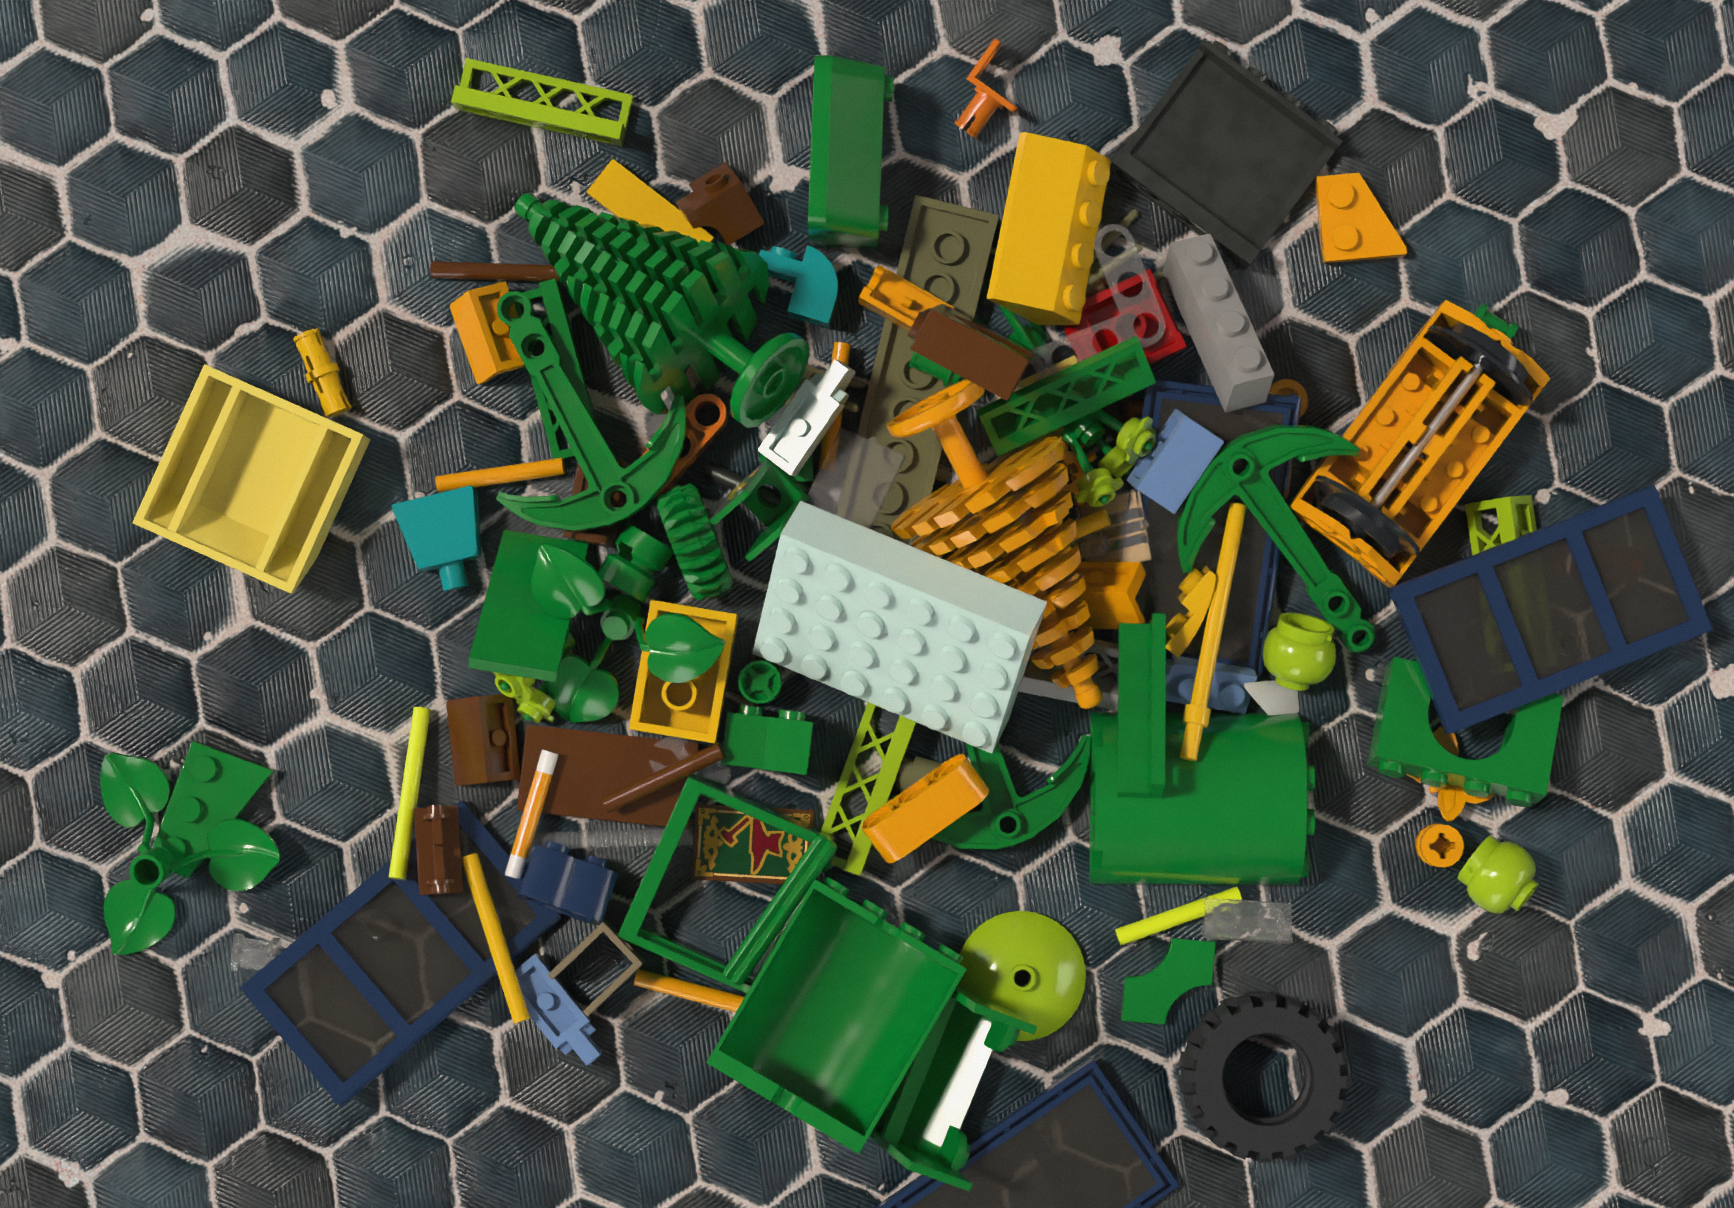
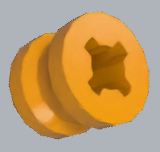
M1431 824L1419 832L1416 837L1415 848L1417 855L1423 862L1430 866L1445 868L1459 861L1463 854L1464 842L1460 833L1450 825Z

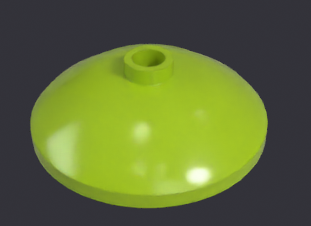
M1010 911L996 915L979 925L971 933L961 949L960 955L964 958L960 965L967 970L957 986L1006 1007L1037 1026L1034 1035L1020 1030L1017 1041L1040 1039L1057 1031L1073 1016L1082 1000L1086 983V971L1081 950L1072 935L1062 925L1045 915L1030 911ZM1027 970L1030 973V981L1027 985L1019 986L1015 983L1014 975L1017 971Z

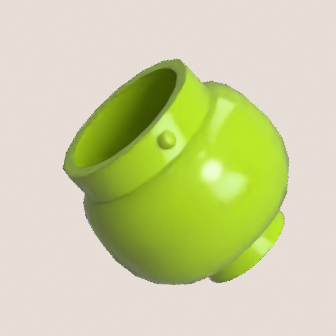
M1291 612L1279 615L1277 626L1271 629L1265 638L1262 653L1265 667L1272 675L1276 676L1275 682L1288 689L1304 691L1309 689V685L1318 684L1325 680L1332 672L1336 660V647L1332 640L1334 626L1323 619L1311 615Z
M1492 835L1488 836L1480 844L1457 877V880L1467 886V892L1472 901L1485 911L1494 914L1504 913L1510 907L1519 911L1539 885L1533 880L1536 867L1531 855L1518 844L1511 841L1500 842Z

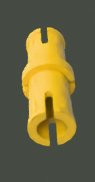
M319 328L300 333L293 340L308 372L305 374L308 384H313L325 417L329 418L350 410L352 406L337 374L340 372V369L336 362H332L324 345Z

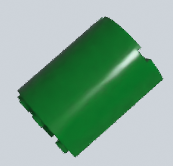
M1090 712L1091 801L1089 884L1298 885L1301 878H1308L1309 854L1305 852L1306 835H1314L1315 813L1314 809L1307 808V791H1314L1315 769L1314 765H1306L1305 748H1308L1309 724L1308 722H1301L1297 713L1270 716L1266 713H1211L1208 728H1203L1197 761H1190L1179 757L1186 724L1182 723L1184 712H1165V787L1161 798L1117 797V712Z
M827 877L824 884L816 879L812 882L706 1063L859 1154L967 969L960 965L964 958L960 954L942 944L937 951L923 943L926 937L924 933L905 922H902L899 929L885 921L889 915L887 911L866 899L861 906L846 898L850 891L848 888Z

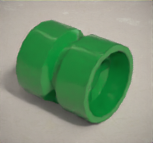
M626 523L615 542L618 549L617 553L607 555L598 573L605 581L644 603L656 584L653 577L654 573L664 571L674 551L640 529Z

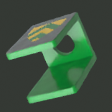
M767 458L731 490L709 521L713 526L716 525L742 502L766 526L745 555V558L750 562L780 537L781 532L799 502L803 501L806 503L809 497L775 463ZM764 484L775 486L780 491L781 502L775 505L764 502L759 495V487Z

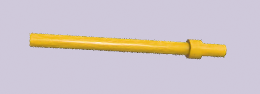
M1230 503L1216 571L1215 587L1209 606L1190 704L1185 705L1182 723L1186 724L1179 757L1185 760L1197 761L1203 728H1208L1211 709L1207 708L1247 509L1246 505L1240 503Z

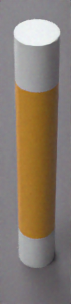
M546 750L541 751L505 871L507 876L517 879L522 878L559 754Z

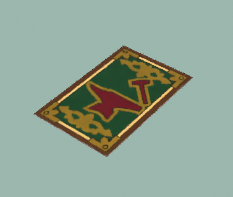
M696 804L692 879L783 884L811 843L726 805ZM771 808L813 827L814 810Z

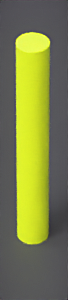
M1236 886L1117 928L1115 933L1121 946L1243 903L1242 897Z

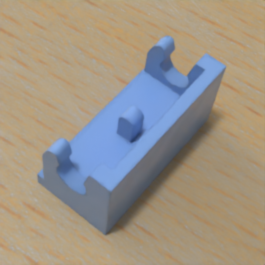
M1175 408L1157 434L1153 448L1140 459L1127 478V481L1138 491L1175 514L1224 441Z

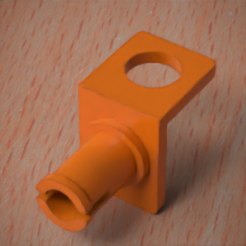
M996 38L966 78L976 85L974 90L977 93L958 120L954 122L962 130H965L973 117H976L966 131L975 139L978 138L979 133L998 107L1002 110L1005 106L1014 114L1019 110L1012 103L978 80L1002 46V43Z

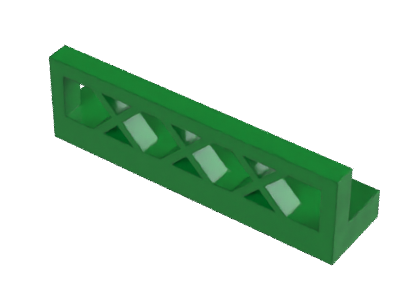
M556 279L540 282V288L522 293L530 301L543 298L547 312L543 324L546 329L550 324L553 334L550 337L562 357V368L598 427L559 283ZM514 304L520 318L523 315L521 305ZM536 341L530 346L532 356H534V350L540 341ZM530 375L553 459L563 457L565 460L575 457L571 448L560 450L556 436L560 425L558 421L553 425L549 411H552L549 403H547L537 378Z
M1134 336L1013 392L1008 400L1000 398L976 411L998 457L1155 384L1156 380L1137 336Z
M1152 613L1150 624L1119 623L1117 797L1161 798L1165 787L1166 614Z

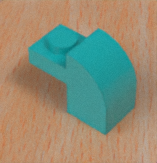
M808 245L802 262L795 260L797 255L795 252L784 248L772 246L771 252L761 249L759 255L768 264L769 276L796 283L787 310L788 317L829 329L838 300V281L836 272L827 257Z

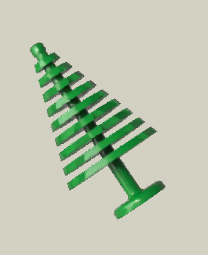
M525 193L518 198L514 207L516 214L529 222V234L535 243L541 246L543 255L549 264L554 267L560 281L566 287L568 286L570 296L581 307L582 314L588 323L594 327L597 337L605 348L608 349L609 355L619 369L622 367L623 376L629 385L636 389V395L642 405L655 415L668 414L669 410L661 397V393L666 390L672 402L675 394L683 395L685 406L697 397L686 376L690 370L696 382L708 391L721 378L712 355L726 370L730 367L740 374L733 387L730 408L732 417L746 428L757 427L769 420L784 406L793 394L806 370L809 359V344L795 333H784L767 341L754 353L733 338L727 325L729 318H731L736 332L748 342L759 321L748 293L752 290L753 295L765 305L769 288L767 262L756 252L737 249L731 245L717 242L721 250L718 253L714 243L703 240L698 243L695 238L680 234L677 231H664L658 226L639 224L635 220L619 217L621 221L619 223L614 215L601 212L597 216L589 208L578 205L570 207L566 202L549 199L542 203L540 199L531 193Z

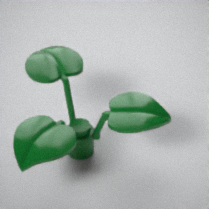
M542 543L539 547L531 580V591L536 603L542 610L561 619L574 617L580 609L585 615L604 611L600 619V626L606 637L591 663L589 664L578 655H567L562 658L557 681H548L549 697L555 701L554 709L564 720L571 723L589 722L604 718L612 712L619 700L620 691L618 683L610 672L597 667L612 641L628 638L634 629L640 649L650 652L647 661L650 672L667 682L682 683L695 679L705 673L720 656L725 646V641L711 634L695 620L681 614L666 613L659 615L652 620L644 633L643 624L645 621L641 617L642 608L634 597L621 594L615 596L612 600L605 599L603 603L598 604L605 595V585L601 575L591 564L573 552L553 544Z
M114 752L105 755L100 772V787L107 812L116 823L127 828L135 827L144 819L146 820L142 844L138 846V851L141 855L132 861L129 868L131 879L115 884L107 893L104 901V919L109 932L113 955L132 954L147 949L159 942L170 932L176 919L175 903L167 894L155 891L157 886L168 879L174 870L203 859L211 858L209 871L215 882L231 891H244L262 882L280 862L281 853L271 836L259 826L243 819H227L212 826L207 834L210 850L174 860L167 850L160 847L151 848L150 842L155 824V818L152 813L164 809L169 802V779L159 765L146 758Z

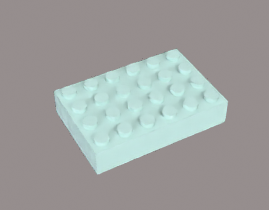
M800 501L780 535L752 654L992 754L1010 718L1047 602Z

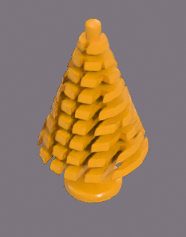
M967 379L957 382L909 407L887 423L890 434L896 439L907 438L932 428L959 478L951 485L947 483L903 512L891 524V530L902 539H912L918 534L919 536L910 546L932 555L935 554L946 561L1046 601L1047 605L1032 650L1038 646L1042 648L1031 657V661L1040 669H1051L1054 665L1059 666L1062 664L1063 667L1050 677L1051 680L1061 689L1071 685L1079 706L1083 709L1093 708L1103 699V694L1098 684L1094 683L1091 677L1099 669L1097 655L1089 654L1083 660L1082 657H1079L1080 654L1094 644L1092 627L1080 628L1076 633L1074 631L1068 633L1069 630L1082 625L1090 617L1085 599L1073 602L1086 590L1083 573L1080 576L1078 572L1070 574L1081 564L1078 545L1072 549L1068 546L1077 536L1076 520L1068 518L1063 523V518L1069 514L1068 509L1073 506L1071 492L1061 491L1055 496L1069 481L1067 465L1065 466L1064 463L1055 464L1064 455L1062 437L1059 439L1057 436L1047 437L1040 443L1037 440L1024 445L1019 450L1014 449L999 456L989 465L987 462L981 465L956 418V414L977 401L983 395L984 388Z

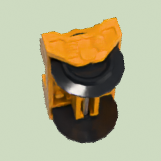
M1445 300L1438 306L1387 372V377L1342 435V437L1360 448L1358 455L1323 457L1288 505L1290 510L1299 521L1333 542L1388 588L1395 586L1550 380V377L1531 357L1520 349L1513 347V342L1505 334L1494 328L1489 329L1483 321L1472 313ZM1407 442L1413 445L1411 449L1405 446ZM1422 452L1425 454L1423 459L1419 456ZM1315 485L1325 495L1319 504L1322 511L1312 506Z

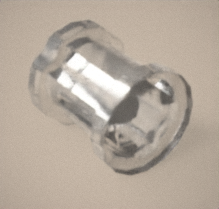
M236 933L231 953V971L239 972L241 968L261 970L280 954L281 938L274 937L271 941L247 939L244 934Z

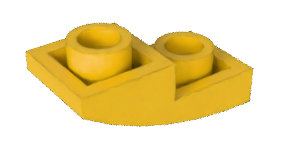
M1207 565L1201 572L1196 568L1193 569L1178 587L1183 591L1178 596V599L1189 611L1185 616L1180 612L1177 613L1166 625V649L1177 658H1179L1197 633L1212 599L1216 575Z

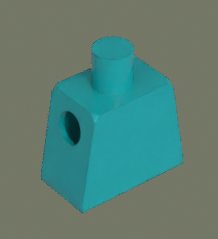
M470 485L392 504L394 515L418 570L424 572L438 568L444 592L469 586L463 562L482 557L477 489Z

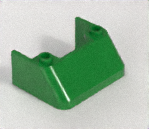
M815 55L808 205V235L811 247L878 249L879 231H887L888 205H880L884 102H892L893 76L885 75V66L833 55Z
M957 986L871 1133L872 1140L907 1170L970 1192L973 1183L958 1172L959 1169L964 1167L970 1154L967 1137L960 1130L992 1050L999 1053L1003 1052L1007 1047L1015 1044L1020 1030L1034 1035L1037 1026L1016 1012Z

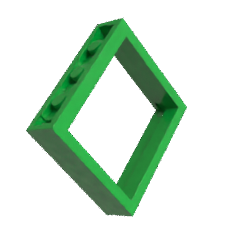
M691 774L684 784L617 937L744 993H748L798 906L766 950L756 975L750 974L740 986L732 983L723 975V970L728 963L642 926L699 795L706 796L810 843L819 834H823L831 840L832 835ZM835 853L832 855L826 866L823 868L822 872L827 873Z

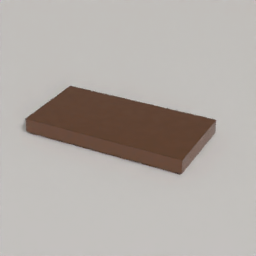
M526 725L517 811H524L541 751L546 750L559 755L541 813L666 827L688 776L611 813L606 811L602 803V797L697 753L699 743ZM691 815L684 829H690Z

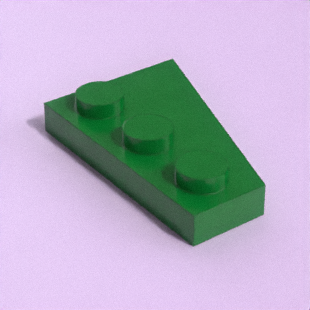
M192 741L153 847L167 850L174 860L210 850L207 842L209 829L220 821L236 819L276 770L197 741ZM205 859L180 867L178 870H174L173 873L189 878Z

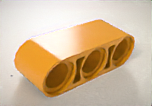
M959 754L939 765L874 811L862 823L861 829L885 862L893 863L905 857L977 806L986 798L989 788L964 754Z

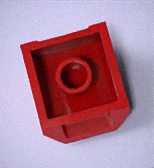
M1150 268L1085 299L1080 324L1065 325L1064 329L1079 362L1134 336H1137L1149 366L1188 349Z

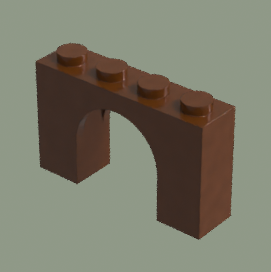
M944 304L919 312L907 335L914 339L910 350L1005 400H1008L1015 391L1035 353Z

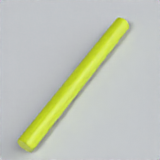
M425 707L413 708L388 877L390 879L406 880L415 821L414 808L417 807L431 709Z

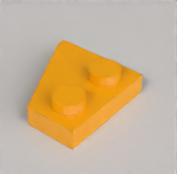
M1360 173L1317 176L1314 179L1323 264L1404 257L1407 255L1405 244Z

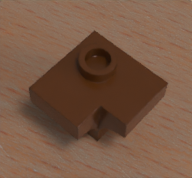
M725 162L691 182L689 186L693 192L676 201L681 213L693 229L701 226L713 227L727 245L732 244L765 223L742 182Z

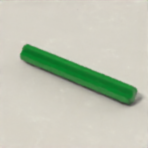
M823 834L815 837L724 968L723 975L732 983L740 986L746 981L801 902L814 879L819 876L837 850L836 843Z

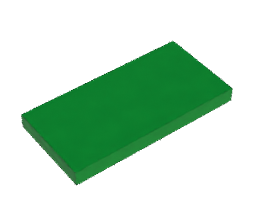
M509 530L503 531L469 656V668L551 682L557 681L572 618H557L547 614L539 607L531 591L532 575L538 550L542 543L565 548L584 560H587L588 543Z

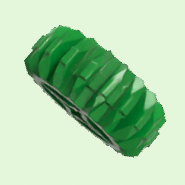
M690 483L682 487L680 485L668 489V492L659 495L656 503L691 595L700 601L708 597L711 599L722 595L721 592L731 589L733 579L698 489Z

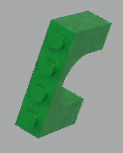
M1393 657L1384 671L1367 765L1377 767L1378 773L1385 776L1401 778L1404 777V774L1420 777V782L1428 786L1446 787L1447 784L1463 787V792L1471 796L1488 797L1490 793L1506 797L1505 801L1508 804L1530 807L1532 803L1537 804L1547 795L1564 696L1552 693L1509 710L1504 738L1499 751L1484 759H1463L1445 750L1437 742L1430 729L1428 710L1431 695L1418 663Z

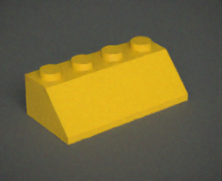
M1020 132L987 294L988 300L1037 325L1080 324L1082 308L1086 299L1085 293L1090 267L1094 258L1093 252L1098 226L1102 217L1101 211L1106 185L1110 176L1111 160L1087 145L1028 132Z

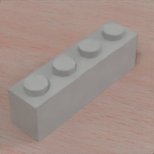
M1211 234L1170 243L1163 274L1224 412L1265 403L1275 374Z

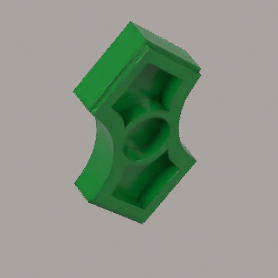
M1171 937L1166 955L1156 967L1141 975L1124 976L1121 1021L1165 1025L1167 1013L1171 1005L1181 994L1194 987L1212 985L1216 942Z

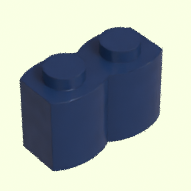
M546 841L544 846L536 845L532 849L516 897L597 926L601 924L618 877V873L609 870L611 863L589 855L586 856L585 861L569 856L570 849L568 847L551 841Z

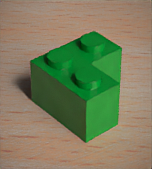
M738 705L737 713L727 712L723 742L726 758L721 760V764L808 775L814 723L806 721V713L779 710V718L763 717V708Z

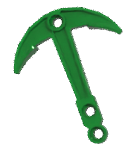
M517 291L505 293L497 303L498 317L510 327L509 337L529 374L537 378L588 481L589 487L586 491L561 499L558 495L524 497L499 492L496 500L509 511L526 521L541 527L573 532L613 526L632 517L644 509L669 482L681 455L686 435L684 396L675 394L664 422L646 444L649 451L627 468H622L562 368V357L543 322L533 316L534 308L530 299ZM514 304H522L524 307L523 315L517 319L511 318L510 308ZM536 341L543 342L545 346L544 352L539 356H532L530 353L532 343ZM617 492H624L627 497L626 504L620 508L614 507L612 504L613 495Z
M1273 425L1243 434L1225 444L1218 450L1183 502L1178 517L1176 536L1182 572H1192L1199 548L1216 523L1212 515L1232 496L1238 495L1305 582L1307 594L1326 621L1334 626L1335 630H1338V636L1343 645L1352 652H1363L1369 649L1376 637L1373 625L1365 617L1361 616V608L1339 576L1333 570L1328 569L1269 477V471L1272 468L1294 457L1300 462L1325 456H1357L1360 448L1331 431L1304 425ZM1238 459L1247 460V467L1242 472L1233 471V463ZM1334 596H1341L1342 604L1336 609L1329 608V600ZM1357 630H1365L1366 636L1361 642L1352 641V635Z
M1083 734L1068 760L1052 776L1045 780L1048 785L1024 797H1019L1015 792L998 743L992 754L965 743L970 763L989 788V793L982 801V810L965 813L931 839L959 849L986 850L1014 846L1031 839L1062 815L1080 789L1087 772L1091 737ZM1009 816L1016 821V829L1012 833H1004L1000 829L999 823L1003 817Z

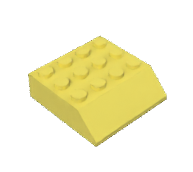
M204 364L132 523L293 594L317 559L371 439Z

